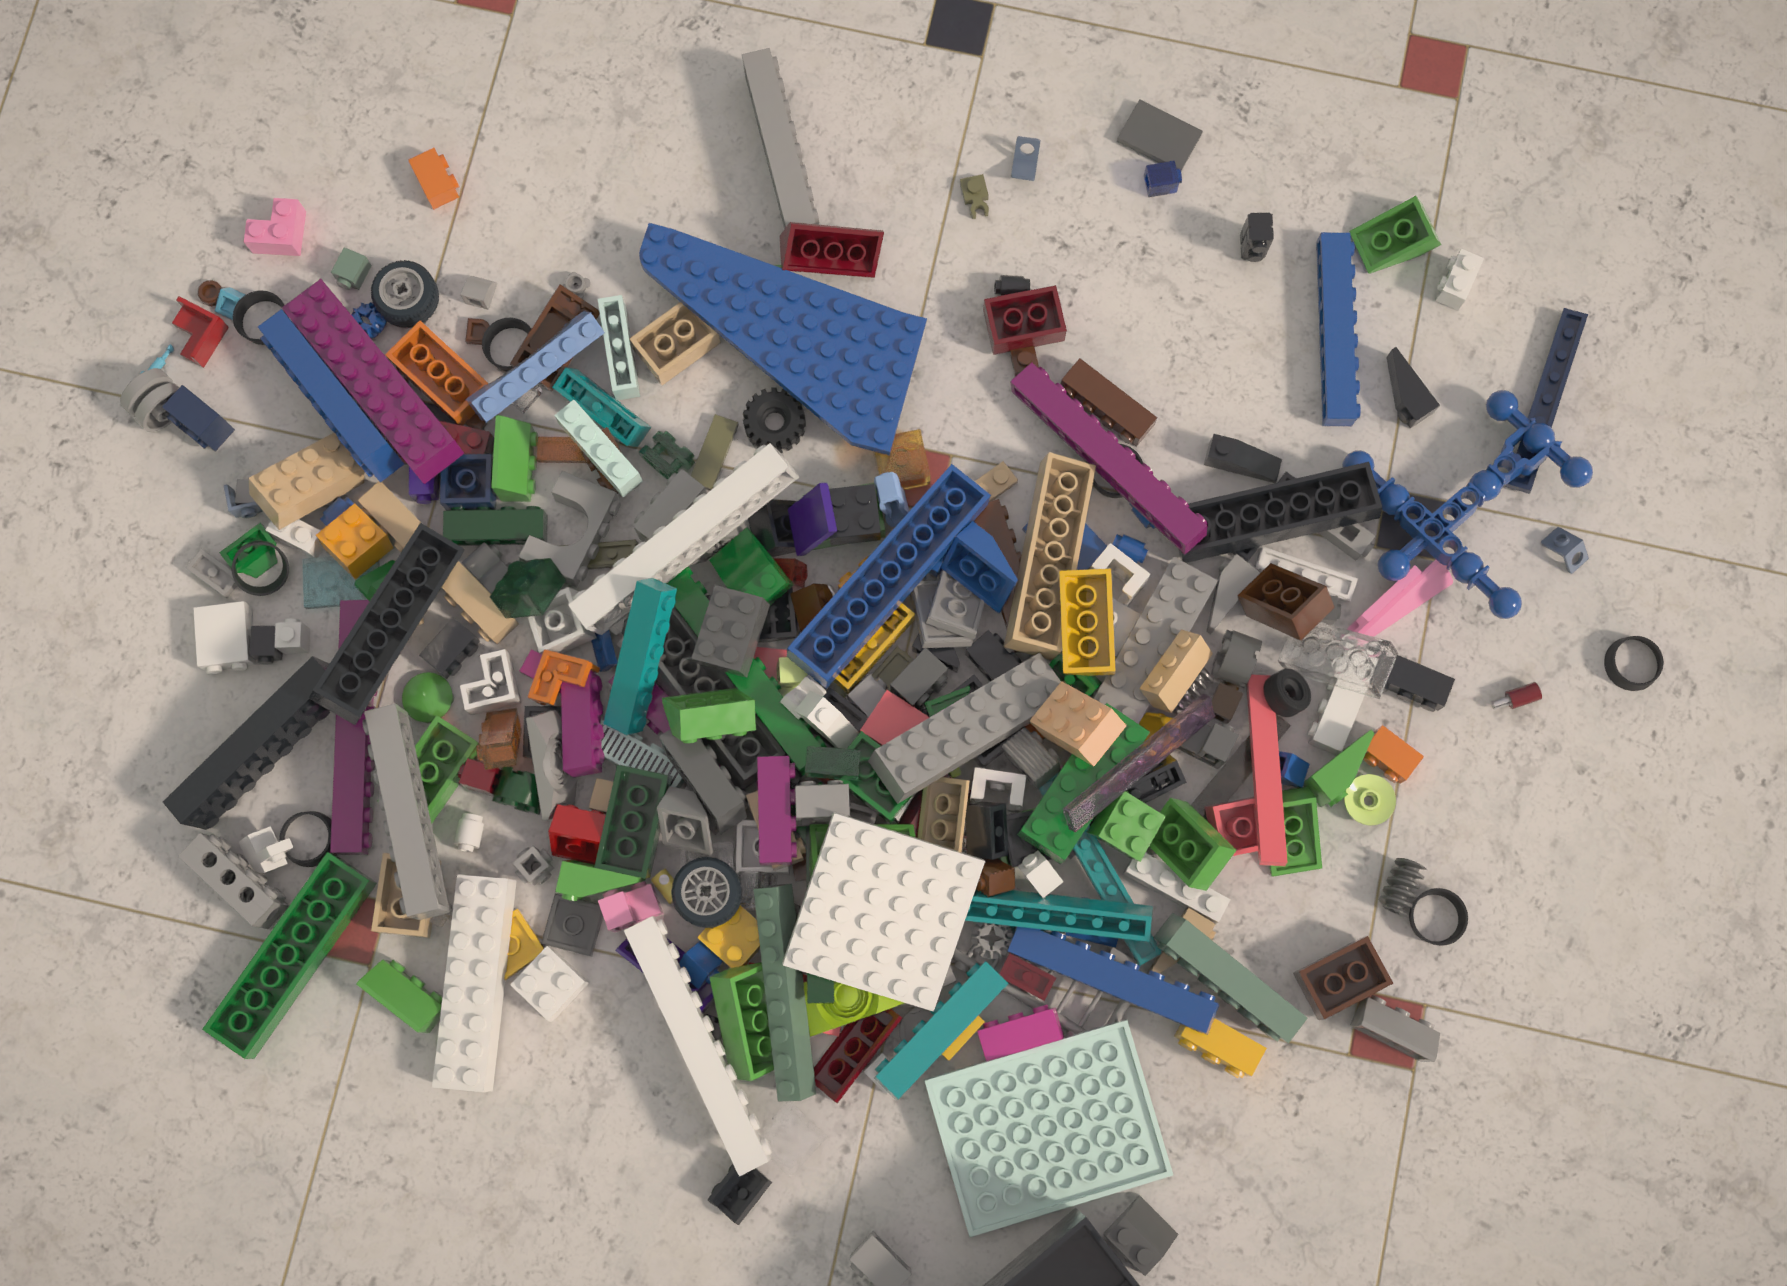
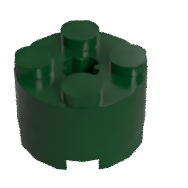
M502 766L493 792L492 801L502 805L513 806L514 809L522 812L540 815L541 809L535 774L519 770L516 772L513 770V767Z

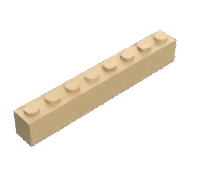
M378 481L358 502L363 506L361 510L371 520L375 518L380 523L378 527L388 537L391 535L397 541L393 545L402 552L421 522L382 482ZM458 561L442 586L447 592L443 597L453 607L458 604L464 610L461 615L470 624L475 621L481 627L477 632L487 642L492 639L498 644L519 623Z

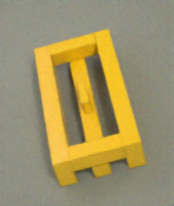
M977 1016L942 1055L950 1061L985 1021Z

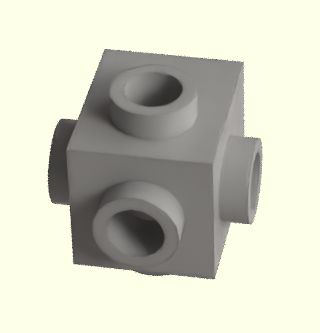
M534 846L531 848L527 847L517 855L518 859L513 862L518 869L515 872L524 883L529 882L533 885L537 883L541 885L547 881L552 875L550 872L554 869L550 864L553 859L544 848L539 850ZM540 863L541 866L533 871V864Z

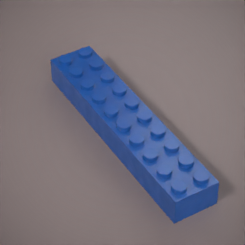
M951 464L787 648L786 657L827 689L950 549L956 535L974 521L987 507L991 495Z

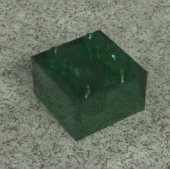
M551 558L515 561L508 566L507 572L496 584L490 598L506 619L542 616L566 579Z

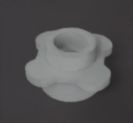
M571 272L562 286L583 298L585 289L590 287V280L583 278L576 272Z

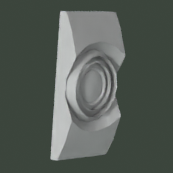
M556 710L546 711L526 718L542 821L553 818L557 804L563 806L573 805L576 796L577 778L563 771L562 718Z

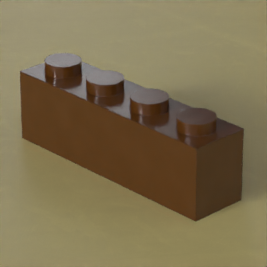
M1081 358L1078 359L1061 380L1060 384L1066 390V395L1071 399H1077L1086 413L1096 415L1103 426L1110 430L1114 429L1127 444L1132 443L1137 447L1157 421L1158 417Z

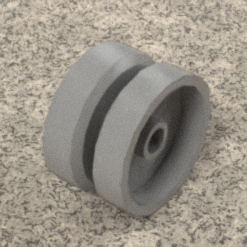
M153 368L136 376L122 392L120 405L132 417H135V420L147 432H155L172 423L166 418L169 413L162 406L180 387L173 383V380L163 370Z

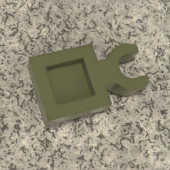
M984 175L960 179L965 205L972 204L970 210L972 219H976L977 209H982L985 217L988 216L989 207L984 201L988 200L989 195Z

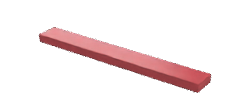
M1252 674L1246 687L1259 865L1286 866L1287 850L1276 713L1270 708L1264 696V683L1270 675Z

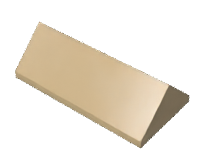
M941 777L923 788L918 839L962 852L970 780Z

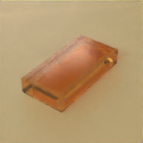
M538 437V463H586L581 454L582 450L570 437Z

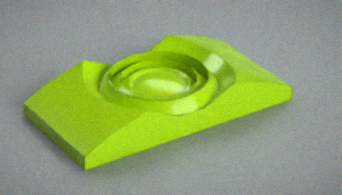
M834 981V1004H807V982L803 983L810 1037L904 1004V1002Z

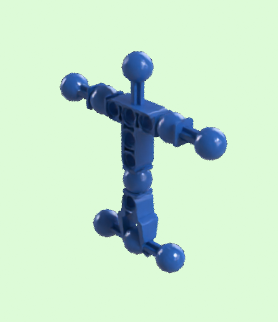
M1498 390L1492 393L1487 399L1486 410L1491 418L1496 421H1508L1517 431L1505 440L1501 454L1494 460L1493 465L1489 464L1486 470L1475 473L1466 487L1461 488L1433 514L1421 503L1414 501V497L1410 498V494L1404 486L1394 484L1395 478L1392 477L1386 482L1374 471V461L1369 453L1362 450H1355L1349 453L1343 460L1342 467L1369 462L1382 504V511L1389 515H1395L1394 520H1399L1401 527L1413 538L1401 550H1389L1381 555L1378 560V570L1381 576L1388 581H1399L1405 578L1410 571V561L1425 549L1439 563L1446 565L1448 570L1451 569L1457 581L1468 584V590L1476 586L1489 598L1490 611L1500 619H1509L1519 613L1522 606L1519 593L1510 587L1500 588L1487 576L1490 567L1488 565L1484 567L1480 556L1473 552H1467L1468 548L1466 546L1463 547L1460 539L1452 532L1471 517L1477 507L1483 505L1484 501L1496 498L1504 485L1520 474L1524 476L1530 475L1547 457L1560 467L1562 481L1571 488H1580L1588 484L1593 476V468L1589 460L1581 456L1571 457L1560 447L1562 441H1555L1553 429L1545 423H1536L1535 418L1528 419L1518 410L1517 398L1508 390ZM1522 439L1527 451L1537 454L1530 460L1526 458L1521 459L1519 454L1513 452V447ZM1503 467L1507 469L1508 472L1503 473L1499 471L1498 468ZM1462 499H1469L1473 504H1465L1462 502ZM1407 514H1415L1418 519H1410ZM1443 515H1451L1455 520H1447ZM1431 530L1435 532L1436 536H1428L1425 531ZM1449 547L1453 549L1455 553L1448 554L1443 550V548Z

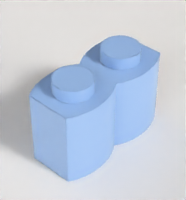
M886 472L876 476L874 484L879 506L885 515L887 524L891 527H896L909 512L905 491L900 485L899 477L894 472Z

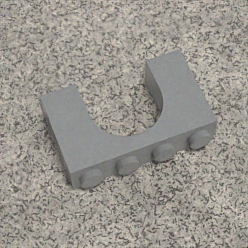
M561 471L551 491L554 500L585 514L588 518L587 530L579 541L568 546H555L529 535L518 558L522 565L577 587L579 582L584 581L588 573L587 566L590 560L595 559L599 551L598 543L602 537H606L610 528L608 523L612 516L617 515L620 502L615 491Z

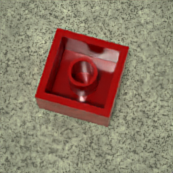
M557 804L548 831L552 856L595 865L606 815L597 810L587 811L579 809L574 805L563 806Z

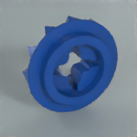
M372 302L369 304L361 303V306L358 308H353L351 315L371 339L383 331L386 320L380 315ZM361 317H367L372 325L363 323Z

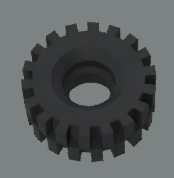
M771 387L772 392H767L766 389L761 390V395L758 396L755 393L752 396V402L748 400L746 403L747 409L743 411V424L747 437H749L753 445H757V449L762 445L767 446L771 443L780 453H783L782 449L787 448L788 451L793 449L792 444L795 443L797 445L800 442V436L803 437L805 433L804 427H806L805 414L802 404L792 395H788L786 390L782 389L781 392H778L777 387ZM771 413H778L784 418V424L778 430H771L765 425V419Z

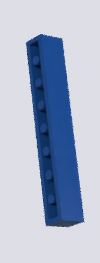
M1321 232L1316 242L1322 426L1352 427L1361 414V406L1357 404L1356 397L1360 391V382L1356 380L1359 358L1355 357V348L1358 346V334L1354 333V325L1357 323V311L1353 310V302L1356 300V288L1352 287V279L1355 278V264L1351 263V256L1354 255L1355 245L1351 241L1350 233Z
M1017 927L1008 952L1208 1035L1219 1008V1004L1214 1002L1215 996L1200 991L1199 995L1189 991L1190 986L1179 981H1175L1174 985L1165 982L1164 975L1151 970L1149 975L1139 971V965L1125 960L1124 964L1114 961L1115 955L1103 950L1099 954L1090 951V945L1076 940L1075 944L1065 941L1067 936L1057 931H1052L1051 934L1041 931V929Z

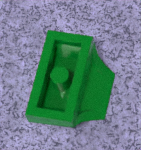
M259 523L219 553L231 568L237 551L243 545L252 541H266L275 546L277 543L266 531L264 525ZM254 545L246 548L236 559L237 573H244L258 578L278 563L275 548L267 545Z

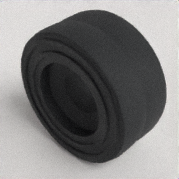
M1282 669L1271 675L1264 683V696L1268 705L1276 714L1282 717H1292L1305 710L1311 702V691L1307 681L1300 673L1293 669Z

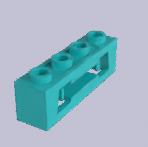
M565 367L552 387L570 402L575 400L590 418L603 428L607 427L610 433L626 446L638 447L651 429L650 425L578 369Z

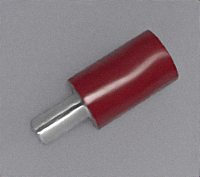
M1533 682L1506 691L1504 698L1492 701L1491 705L1494 710L1508 705L1511 709H1515L1541 700L1542 693L1538 684Z

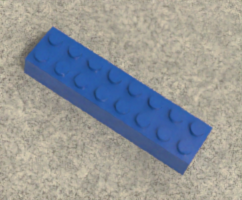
M282 309L258 326L259 330L263 333L260 339L271 350L273 356L285 368L287 374L299 386L298 388L309 399L315 410L323 417L329 428L337 435L343 446L351 453L353 459L369 477L374 475L381 483L405 465Z

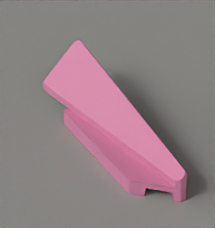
M1435 560L1422 572L1414 565L1405 578L1397 581L1341 635L1354 648H1358L1452 585L1453 579L1446 568L1447 566Z

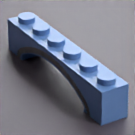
M581 312L565 324L553 338L536 352L496 380L484 385L468 397L466 401L481 420L488 422L605 333L591 312Z

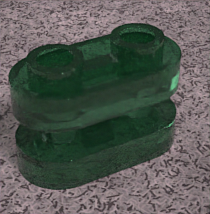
M666 430L663 433L658 431L652 437L656 444L652 449L644 445L638 452L651 467L667 480L672 474H678V470L681 467L689 470L695 464L693 460L694 454L685 446L680 448L675 443L676 439ZM663 451L674 460L671 464L660 456Z

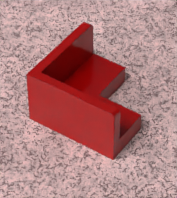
M178 296L176 301L182 307L172 324L191 334L180 355L204 368L229 326L219 316Z

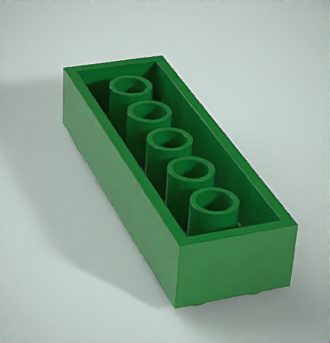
M1108 703L1105 705L1110 707L1125 723L1126 727L1094 767L1071 754L1017 834L1060 865L1066 860L1150 733Z

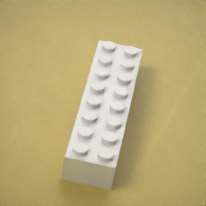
M457 875L432 1088L475 1092L493 1091L505 987L504 977L507 970V953L509 952L517 880Z

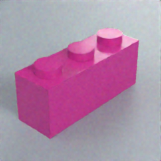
M1047 1004L1033 1008L1034 1014L1024 1017L1023 1012L1007 1016L1009 1022L999 1024L997 1019L983 1023L984 1029L977 1032L986 1061L1062 1040L1064 1034L1056 1008L1049 1009Z

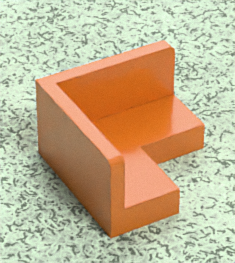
M544 649L528 698L540 705L549 704L554 706L562 682L585 687L590 669L595 673H599L600 668L587 660Z

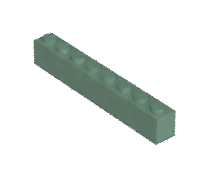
M792 883L769 885L753 890L778 1102L802 1101L816 1095L803 974L800 970L783 966L782 964L796 923Z

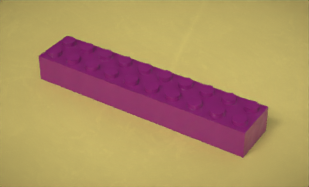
M319 279L282 307L284 312L423 484L427 483L464 454L452 436L322 279Z

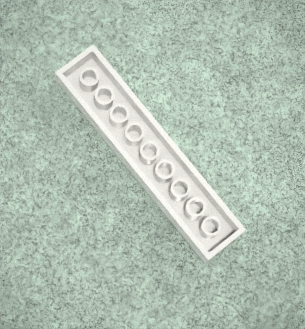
M771 443L767 446H760L754 452V456L747 462L739 463L733 469L734 472L727 478L719 479L713 485L714 488L711 491L695 498L691 507L675 514L671 523L655 530L650 540L639 543L635 546L630 556L618 560L610 572L598 576L593 581V585L587 590L578 592L568 606L585 629L603 635L629 614L638 580L654 578L665 584L668 583L799 478L798 474L785 457Z

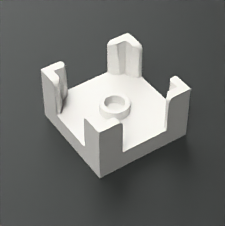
M1111 543L1091 566V569H1111V573L1126 583L1122 589L1123 593L1117 601L1127 607L1145 586L1150 576V573Z
M975 767L969 804L982 801L985 787H990L994 791L1009 790L1007 810L1019 812L1023 803L1026 775Z

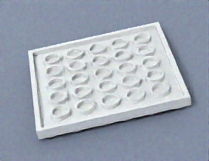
M833 812L782 962L783 966L934 1011L985 861L981 858Z

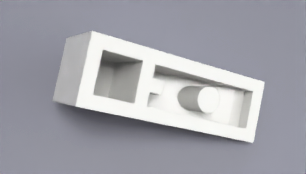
M812 691L806 695L794 710L842 754L859 734L840 711L824 697Z

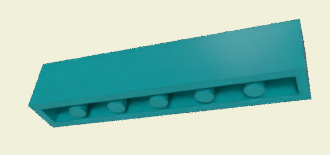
M654 578L638 580L636 582L603 724L626 736L642 732L646 725V715L649 704L652 701V690L658 676L657 670L660 657L664 652L663 645L666 633L670 627L671 612L675 605L677 589Z
M986 961L981 966L976 963L966 973L970 978L963 985L958 982L948 992L951 995L949 1000L945 1004L940 1000L935 1006L934 1011H930L933 1016L927 1023L922 1019L912 1030L915 1035L908 1042L903 1039L893 1049L896 1055L890 1061L885 1058L874 1069L878 1073L874 1079L896 1101L1009 984Z

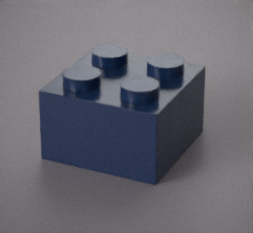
M183 385L162 406L169 413L166 418L204 449L209 446L216 452L235 431L223 417Z
M463 454L441 471L440 504L446 511H451L453 507L466 508V510H476L477 507H489L491 510H496V493L491 488L492 454Z

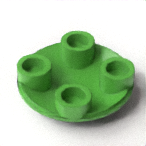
M430 672L414 676L408 681L402 693V704L405 711L408 712L411 718L424 723H431L436 715L442 718L454 701V695L448 681L442 676Z

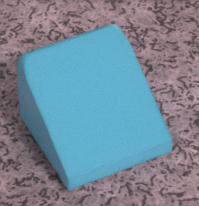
M230 287L220 289L214 312L233 320L234 308L237 302L246 294Z

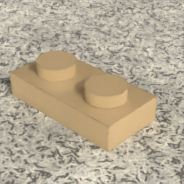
M1002 461L977 479L975 483L991 495L990 502L1017 484L1018 479Z

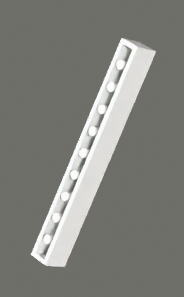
M651 916L624 930L738 1175L741 1176L771 1160L769 1154L772 1153V1149L767 1139H761L758 1133V1129L761 1127L754 1113L749 1114L746 1107L749 1104L747 1096L743 1089L738 1090L734 1082L737 1079L736 1073L732 1065H726L723 1059V1055L726 1054L720 1040H714L711 1033L714 1027L710 1018L707 1015L703 1016L699 1008L703 1004L696 991L692 993L688 985L691 982V978L686 968H680L677 958L680 956L674 943L669 944L665 936L668 934L665 923L662 919L658 920L657 917Z

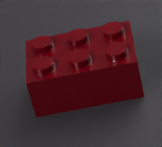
M1056 285L984 299L983 312L993 355L1024 347H1037L1065 341L1067 329Z

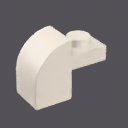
M271 826L249 834L238 842L249 865L261 874L288 864L285 859L287 857L285 853L293 848L289 838L278 842Z

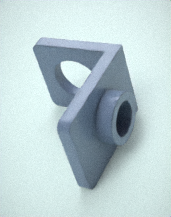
M1017 137L1011 178L1035 180L1040 139ZM1023 144H1031L1034 147V151L1026 154L1021 151L1020 147Z
M228 484L224 485L228 511L236 518L255 517L257 513L263 512L255 501L242 505L235 504V490Z
M1557 527L1541 541L1544 547L1564 558L1567 570L1571 574L1589 559L1584 541L1560 527ZM1580 552V558L1576 563L1572 564L1574 555Z

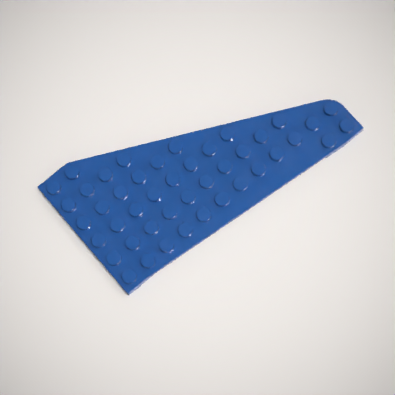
M653 223L648 224L639 252L640 263L646 274L851 446L890 456L927 318L898 311L791 271L782 270L780 267L675 229Z

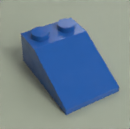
M973 521L956 535L941 566L945 572L978 598L982 599L997 613L1003 610L1018 581L993 536Z

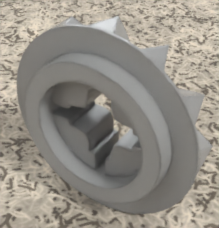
M978 922L975 925L971 935L973 948L980 956L987 959H998L1008 952L1013 939L1011 928L1008 925ZM993 926L995 935L1004 938V940L996 941L993 950H990L989 941L980 939V937L989 935Z

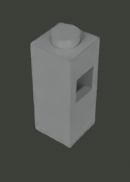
M1359 523L1318 532V534L1355 561L1361 555L1366 557L1374 547L1371 541L1375 538V535Z

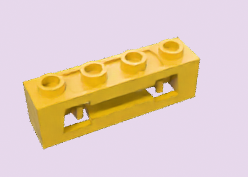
M901 603L833 682L849 694L915 621V613Z

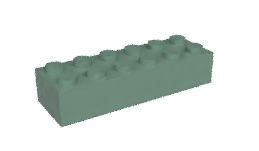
M1172 913L1153 938L1159 942L1157 947L1162 952L1175 960L1179 958L1177 963L1189 973L1191 972L1196 977L1199 975L1197 980L1207 988L1218 993V997L1235 1009H1238L1237 1012L1253 1022L1260 1031L1278 1042L1282 1039L1289 1043L1308 1019L1188 920Z

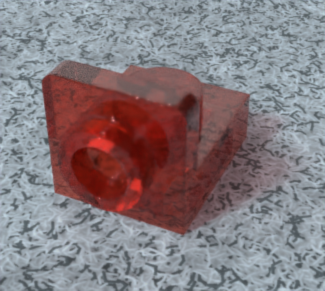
M773 558L795 587H805V581L808 577L807 564L796 558Z

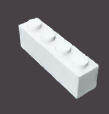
M1349 648L1345 654L1340 653L1335 665L1339 669L1336 676L1332 675L1326 686V689L1329 690L1326 699L1322 698L1317 708V712L1320 713L1317 722H1312L1307 735L1311 736L1308 744L1336 756L1342 752L1379 661L1378 659L1353 648Z
M1145 853L1141 862L1131 859L1123 875L1185 909L1191 908L1215 924L1219 923L1231 900L1211 888L1204 891L1188 887L1167 864Z

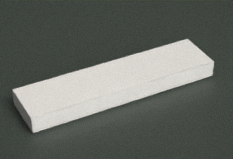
M1263 546L1261 547L1255 569L1260 573L1272 563L1325 585L1331 596H1338L1340 601L1348 604L1351 602L1358 578Z

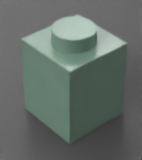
M344 247L331 273L339 286L345 289L352 287L359 290L372 265L366 256Z

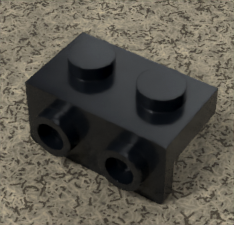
M732 1164L728 1174L712 1189L708 1201L719 1208L731 1221L740 1225L772 1184V1181L757 1168L739 1176Z

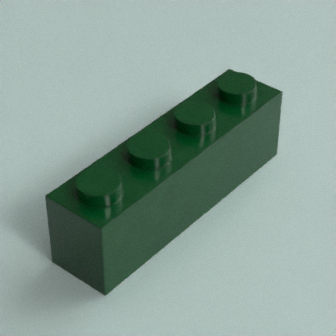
M511 506L501 507V510H491L489 507H477L476 510L453 507L451 511H443V536L459 546H480L484 542L487 545H525L529 535L547 542L548 515L544 509L538 506H527L526 509L516 510L515 507Z

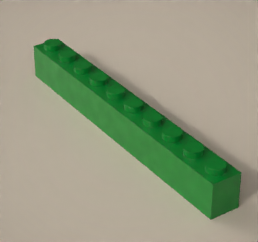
M688 566L666 584L677 589L674 607L698 637L709 604V600L705 596L708 592L700 581L694 582L691 578L693 572ZM759 657L753 658L747 678L724 672L738 690L755 700V714L786 753V756H789L790 761L795 763L796 769L802 776L827 758L824 751L827 746L818 735L814 738L809 731L812 727L803 718L798 720L780 702L783 696L779 690L782 688L773 676L768 678L764 673L766 667Z

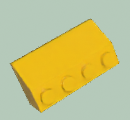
M1111 569L1059 571L1063 674L1087 676L1115 675Z

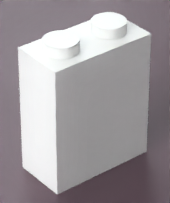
M241 601L193 608L197 667L206 671L207 674L222 673V669L232 668L234 671H242L248 669L247 666L256 665V660L249 656L251 626H253L252 607L249 604Z

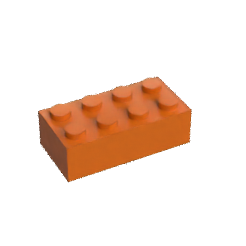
M421 321L385 354L399 372L457 425L463 426L475 414V411L466 399L484 385L489 384Z

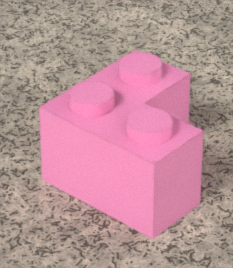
M274 198L271 221L246 220L244 243L255 254L300 256L306 210L298 199Z
M643 881L631 886L632 891L626 893L614 889L603 894L604 898L598 900L608 931L618 932L634 926L651 916L657 917L664 914L655 888L651 883L646 885V882Z

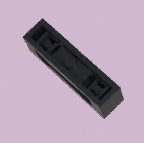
M1167 753L1121 776L1114 788L1124 790L1143 803H1147L1187 782L1178 761Z

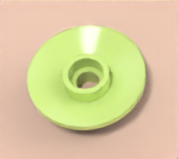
M1373 774L1361 775L1355 778L1352 785L1346 789L1348 795L1344 797L1345 808L1348 814L1358 823L1368 826L1381 824L1388 820L1395 810V792L1392 786L1380 776ZM1365 797L1371 798L1372 804L1370 806L1364 803Z

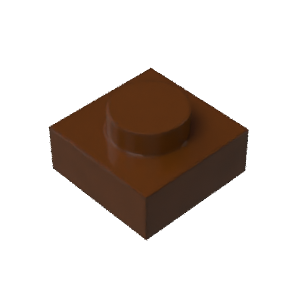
M1034 346L1010 350L1015 376L1030 363L1039 368Z

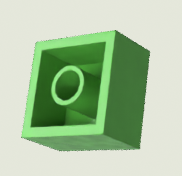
M1113 787L1087 833L1128 858L1141 862L1166 816L1126 791Z

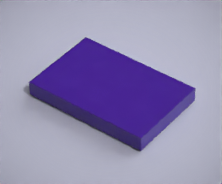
M827 483L817 484L788 508L797 556H805L837 531Z

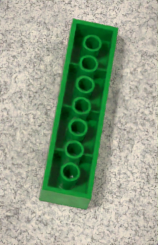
M327 852L202 1030L242 1058L255 1059L372 892L377 882L337 855Z

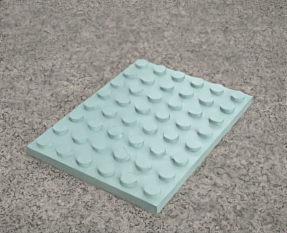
M1126 1019L1064 1037L1059 1041L924 1079L969 1237L1173 1176L1133 1037Z

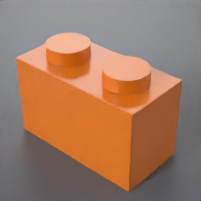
M432 148L408 159L433 210L459 198L456 191L459 185L454 175H448L445 170L449 168V165L443 154L438 156L435 148Z
M1382 725L1375 730L1363 760L1370 766H1377L1383 770V775L1391 782L1401 784L1409 778L1424 756Z

